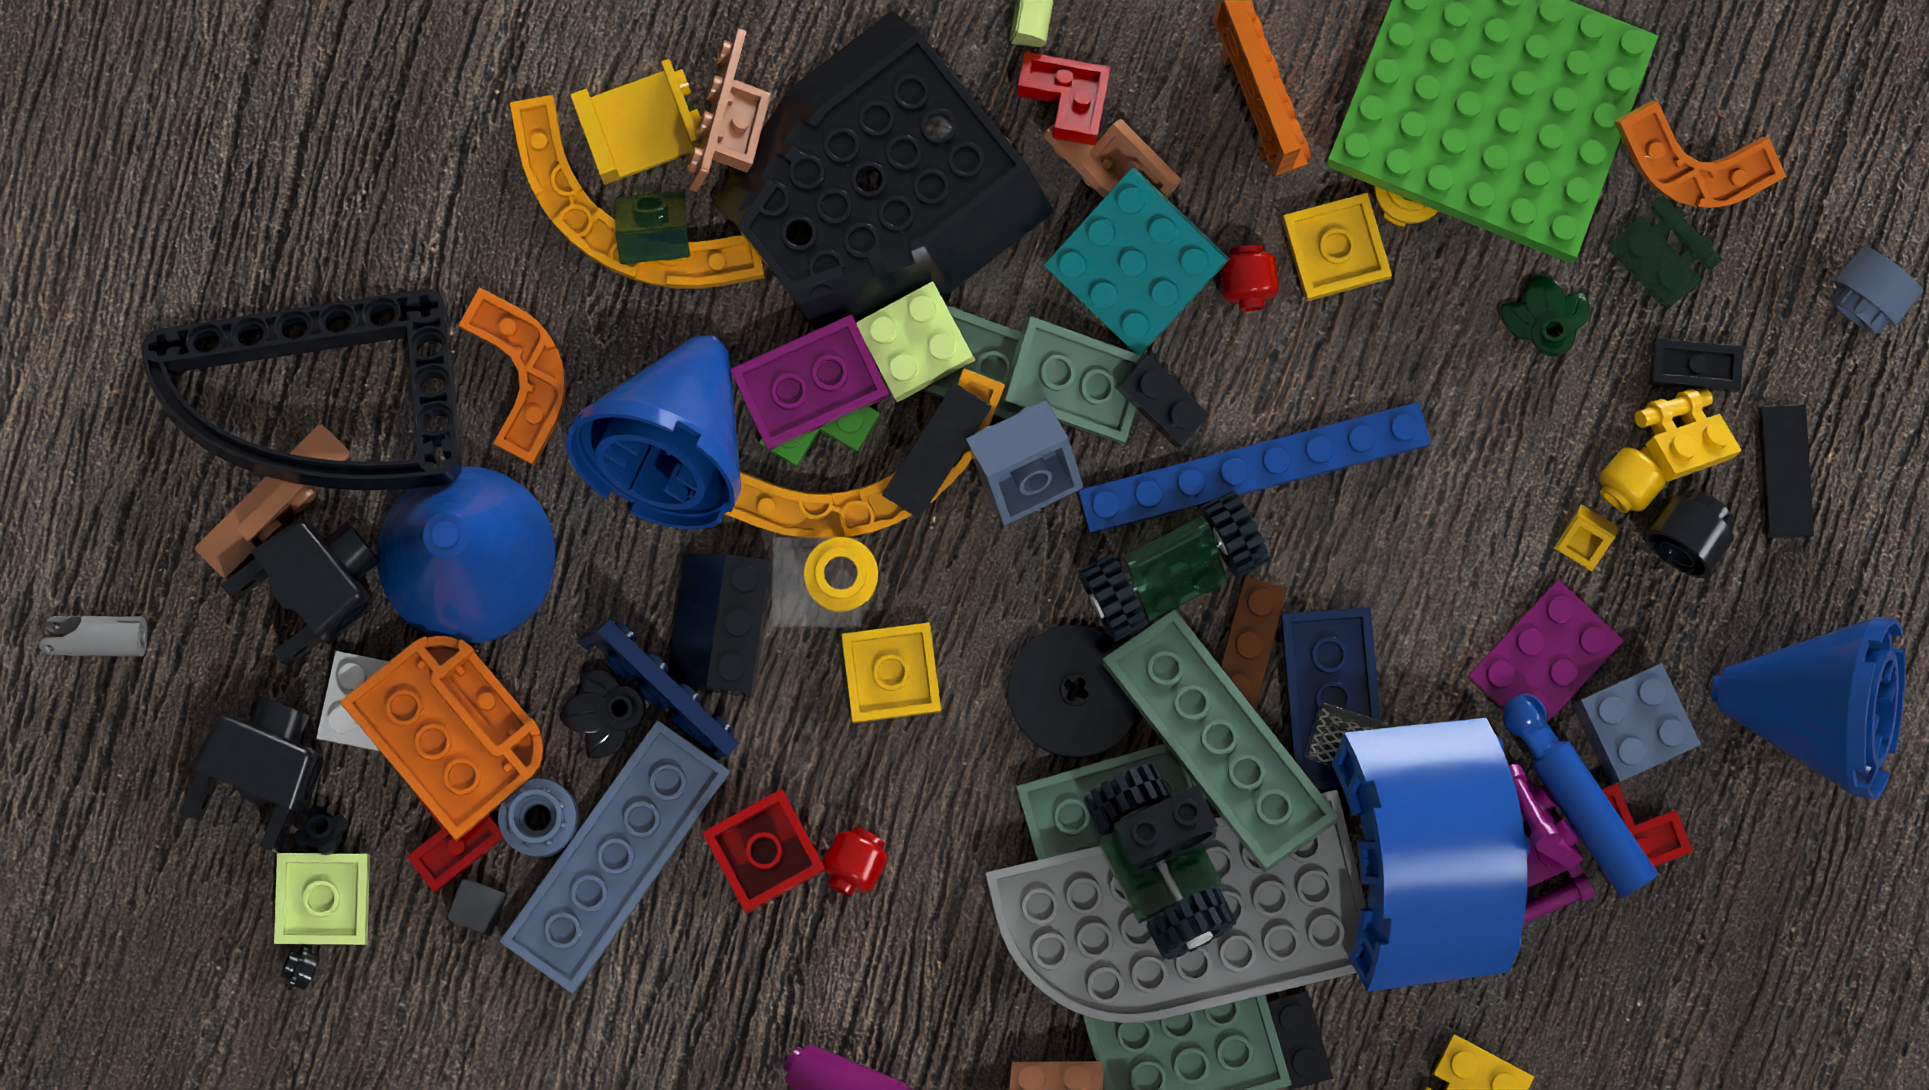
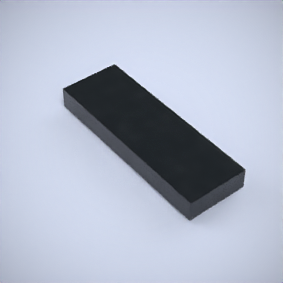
M953 382L883 491L882 496L920 519L968 445L966 438L975 434L992 405L958 383Z
M1806 405L1761 406L1758 410L1766 539L1811 538L1814 536Z

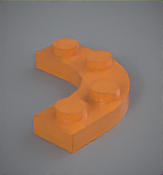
M1651 100L1614 121L1636 169L1644 180L1660 194L1682 204L1705 208L1728 206L1745 200L1787 177L1770 138L1761 137L1727 157L1712 162H1700L1683 151L1676 141L1658 101Z
M479 287L458 326L465 332L500 349L511 358L518 370L520 387L515 404L493 444L522 461L535 466L556 428L564 407L566 378L563 362L552 338L536 319L517 306Z

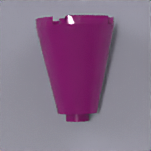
M813 1044L808 1045L804 1049L797 1047L790 1054L783 1067L787 1071L785 1082L792 1090H913L903 1081Z

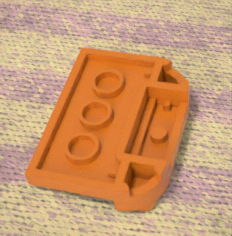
M1217 0L1213 13V24L1217 28L1224 49L1219 50L1224 66L1232 64L1260 135L1256 143V149L1261 160H1268L1272 177L1308 165L1307 160L1311 159L1308 143L1295 118L1293 104L1280 78L1277 63L1264 37L1263 27L1255 13L1252 1Z
M425 636L416 640L340 701L341 706L456 842L498 808L505 799L529 779H534L543 760L541 733L535 721L514 700L476 655L474 649L461 639L458 640L447 636L428 638Z

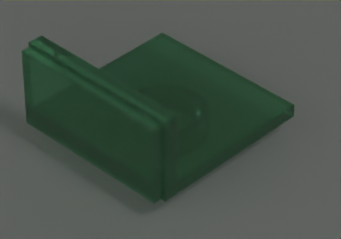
M685 190L615 197V234L621 264L687 258L690 256Z

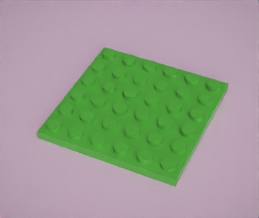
M1391 0L1326 167L1573 264L1580 251L1621 139L1614 121L1631 112L1658 35L1569 0Z

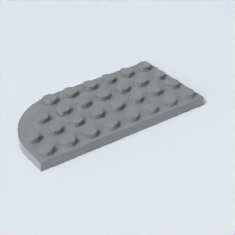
M1338 790L1321 793L1339 816L1338 822L1267 873H1264L1222 817L1215 818L1218 828L1214 840L1165 862L1183 898L1188 899L1193 894L1198 892L1201 894L1210 888L1211 890L1219 888L1237 922L1236 925L1232 926L1231 930L1224 932V935L1211 940L1212 942L1207 945L1198 947L1197 950L1191 953L1188 951L1185 955L1176 956L1170 960L1162 958L1146 925L1149 920L1154 919L1156 914L1164 912L1165 908L1174 906L1176 903L1158 867L1132 877L1115 842L986 872L985 875L995 918L1007 950L1024 975L1042 993L1056 1003L1090 1018L1118 1023H1143L1161 1020L1357 973L1349 959V955L1357 931L1360 909L1367 908Z

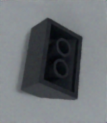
M729 554L684 555L668 662L669 671L667 672V675L678 685L684 683L693 690L754 698L773 570L771 560Z

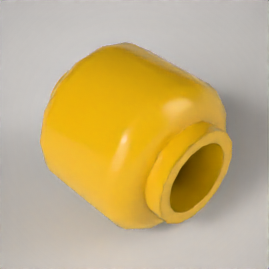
M1624 447L1599 475V480L1603 487L1600 490L1601 495L1614 508L1623 513H1628L1629 510L1643 511L1666 485V479L1647 447H1643L1640 451Z

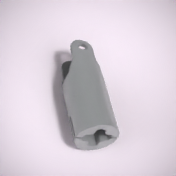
M54 616L46 620V628L54 634L67 635L63 637H45L39 642L40 650L50 655L142 657L147 647V623L143 616Z

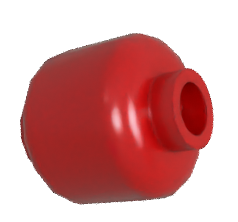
M1244 245L1229 249L1228 257L1230 260L1220 270L1223 299L1231 304H1238L1239 311L1241 312L1265 309V301L1273 299L1279 292L1275 257L1268 252H1264V247L1261 245Z
M854 827L852 831L839 832L822 862L826 868L824 872L830 877L828 885L847 897H851L854 891L859 893L871 892L888 863V855L883 849L885 846L884 841L871 832L859 827Z

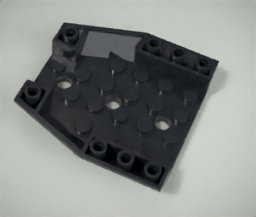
M893 11L882 17L787 91L761 130L754 161L748 173L735 168L713 201L714 206L738 235H743L791 295L794 306L814 331L851 314L855 322H858L932 281L941 296L950 293L1054 213V209L1028 165L921 33ZM934 117H943L950 122L952 129L947 136L934 138L926 130L928 121ZM866 170L876 171L882 178L880 187L872 192L860 189L856 183L860 173ZM799 223L807 225L812 230L810 241L801 246L794 245L787 239L789 228Z

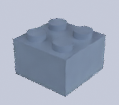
M1047 400L1035 406L1026 407L1016 415L993 426H987L977 434L966 438L982 487L1004 526L1084 488L1069 438Z
M1662 663L1571 704L1609 785L1626 780L1701 745Z

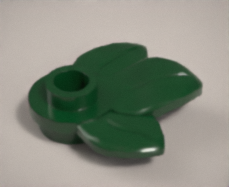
M1536 275L1531 280L1525 294V302H1508L1501 305V316L1507 329L1517 338L1532 340L1537 350L1550 357L1560 356L1573 347L1576 331L1587 322L1590 313L1589 302L1584 292H1575L1565 296L1562 287L1554 279L1545 275ZM1555 329L1562 334L1559 337H1551L1546 331Z

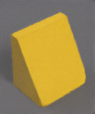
M1580 505L1554 549L1588 570L1593 571L1615 539L1618 526L1586 506Z

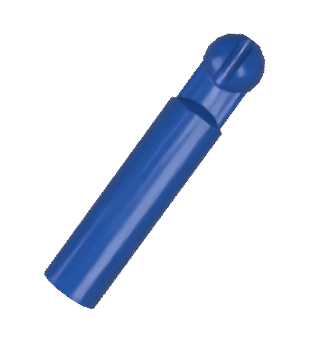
M1527 693L1519 694L1506 702L1502 716L1506 729L1524 740L1535 757L1531 765L1620 898L1628 896L1659 875L1569 741H1559L1546 722L1547 712L1544 704L1537 697Z

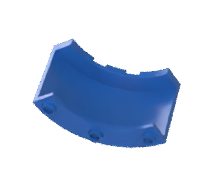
M1487 718L1345 732L1332 762V767L1345 793L1351 815H1360L1365 840L1357 844L1361 882L1365 885L1369 884L1368 908L1360 909L1357 931L1349 959L1367 992L1509 972L1516 953L1521 948V934L1527 898V856L1530 851V843L1527 835L1524 833L1519 799L1504 754L1501 738L1494 733Z

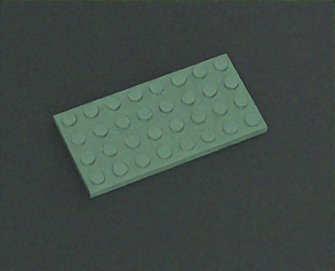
M1161 744L1016 786V790L1036 858L1041 860L1115 842L1113 832L1110 835H1101L1083 800H1085L1086 795L1091 794V790L1101 787V783L1114 779V776L1119 773L1124 774L1133 767L1137 769L1143 764L1155 763L1172 796L1196 784L1166 745ZM1202 793L1204 799L1206 800V802H1207V804H1208L1207 798H1206V797L1204 796V794ZM1265 995L1143 1023L1108 1022L1082 1015L1095 1061H1102L1104 1090H1276L1292 1085Z

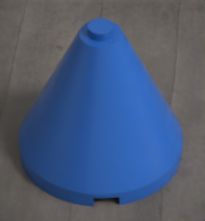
M711 335L694 336L579 412L568 432L566 449L576 472L596 493L606 500L612 491L621 498L633 503L629 514L648 522L678 529L712 527L721 523L726 512H732L740 495L741 476L730 355L723 342Z
M462 467L459 476L451 483L407 489L397 499L388 512L380 531L377 546V557L380 560V563L377 565L378 574L384 592L394 609L403 619L429 637L447 636L458 640L461 639L466 643H486L504 637L521 627L542 605L550 590L555 574L556 542L552 526L545 511L525 487L514 479L494 470L481 467Z
M1874 617L1726 667L1722 671L1721 676L1716 675L1713 679L1711 689L1712 701L1718 702L1720 712L1851 795L1859 798L1878 799L1883 793L1890 776V772L1880 771L1879 768L1884 764L1888 753L1896 754L1902 721L1906 656L1905 649L1893 648L1891 636H1902L1901 624L1897 619Z

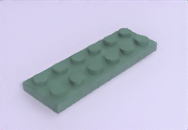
M1175 609L1103 658V666L1190 778L1198 785L1201 792L1264 873H1267L1338 822L1339 816Z

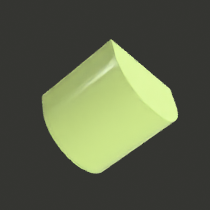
M1017 0L1009 39L1011 44L1028 47H1043L1046 45L1053 0Z

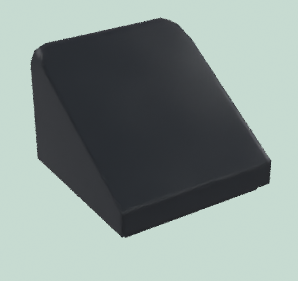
M462 877L446 920L492 936L508 894Z

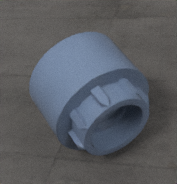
M1862 246L1834 281L1838 290L1832 296V303L1838 311L1857 326L1871 334L1881 333L1887 325L1895 328L1924 291L1915 279L1894 262L1877 251Z
M534 778L525 782L500 804L498 823L502 836L513 849L531 857L547 858L563 852L579 831L580 811L574 797L565 788L547 779ZM546 806L551 813L550 824L544 830H532L528 823L529 813L535 807Z

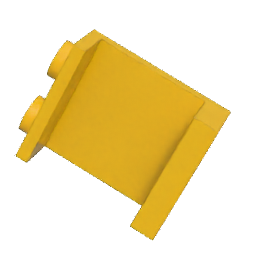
M670 58L661 61L664 71L593 97L589 96L587 88L570 94L604 185L689 155L694 147L700 148L701 142L699 136H696V131L701 117L698 109L689 111L684 96L691 94L683 69L674 72Z

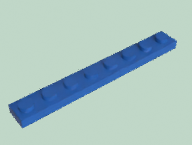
M1416 402L1078 490V495L1089 535L1206 505L1231 491H1235L1238 496L1426 448L1431 445L1420 403Z

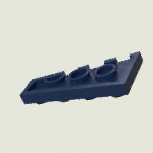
M608 619L589 628L578 639L577 642L588 652L593 646L602 651L608 661L605 666L616 676L636 680L640 684L638 690L649 704L662 711L669 708L674 713L670 717L671 722L715 760L727 757L739 744L731 736L733 733L731 726L716 714L710 716L699 705L701 699L693 689L684 683L678 685L666 673L669 671L667 665L655 654L643 652L634 643L636 640L634 633L619 621L613 623Z

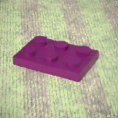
M852 314L730 369L768 452L889 397L885 384Z
M1557 580L1466 678L1502 711L1506 702L1519 694L1527 693L1537 697L1545 706L1547 712L1546 722L1548 723L1624 640L1560 580Z

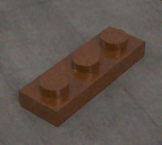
M1245 576L1220 667L1253 709L1256 710L1288 588Z

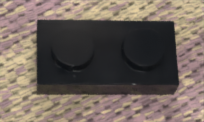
M1655 338L1652 341L1649 385L1737 393L1741 390L1744 346Z
M1149 354L1142 355L1115 386L1174 447H1182L1209 416Z
M1303 991L1267 1001L1292 1084L1287 1086L1288 1090L1333 1079L1309 992Z

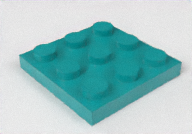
M1132 168L1044 266L1135 354L1142 355L1230 258L1136 168Z

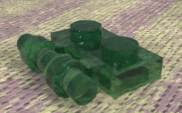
M1662 196L1650 207L1662 220L1653 228L1641 215L1606 248L1667 311L1701 280L1690 267L1697 259L1709 271L1715 268L1723 259L1712 248L1714 243L1706 234L1701 237L1684 219L1687 214L1679 206L1674 208ZM1670 231L1688 248L1681 257L1663 239Z

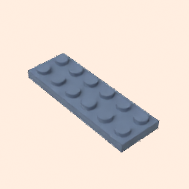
M657 720L499 942L570 993L575 994L729 777L731 771Z

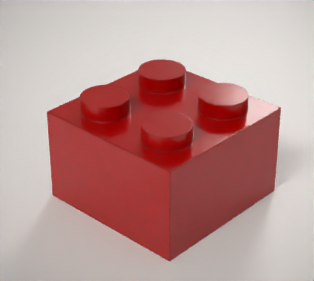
M783 789L702 832L743 910L747 914L822 874L826 870Z

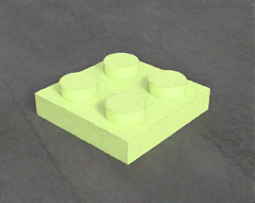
M933 281L856 322L870 353L897 402L975 361Z
M277 853L274 944L368 945L370 854L321 855L320 853Z

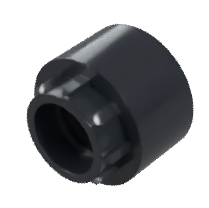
M1692 489L1684 491L1681 496H1671L1644 533V539L1651 550L1670 566L1692 577L1707 578L1734 541V535L1731 531L1734 527L1732 523L1734 518L1730 510L1718 499L1703 491Z

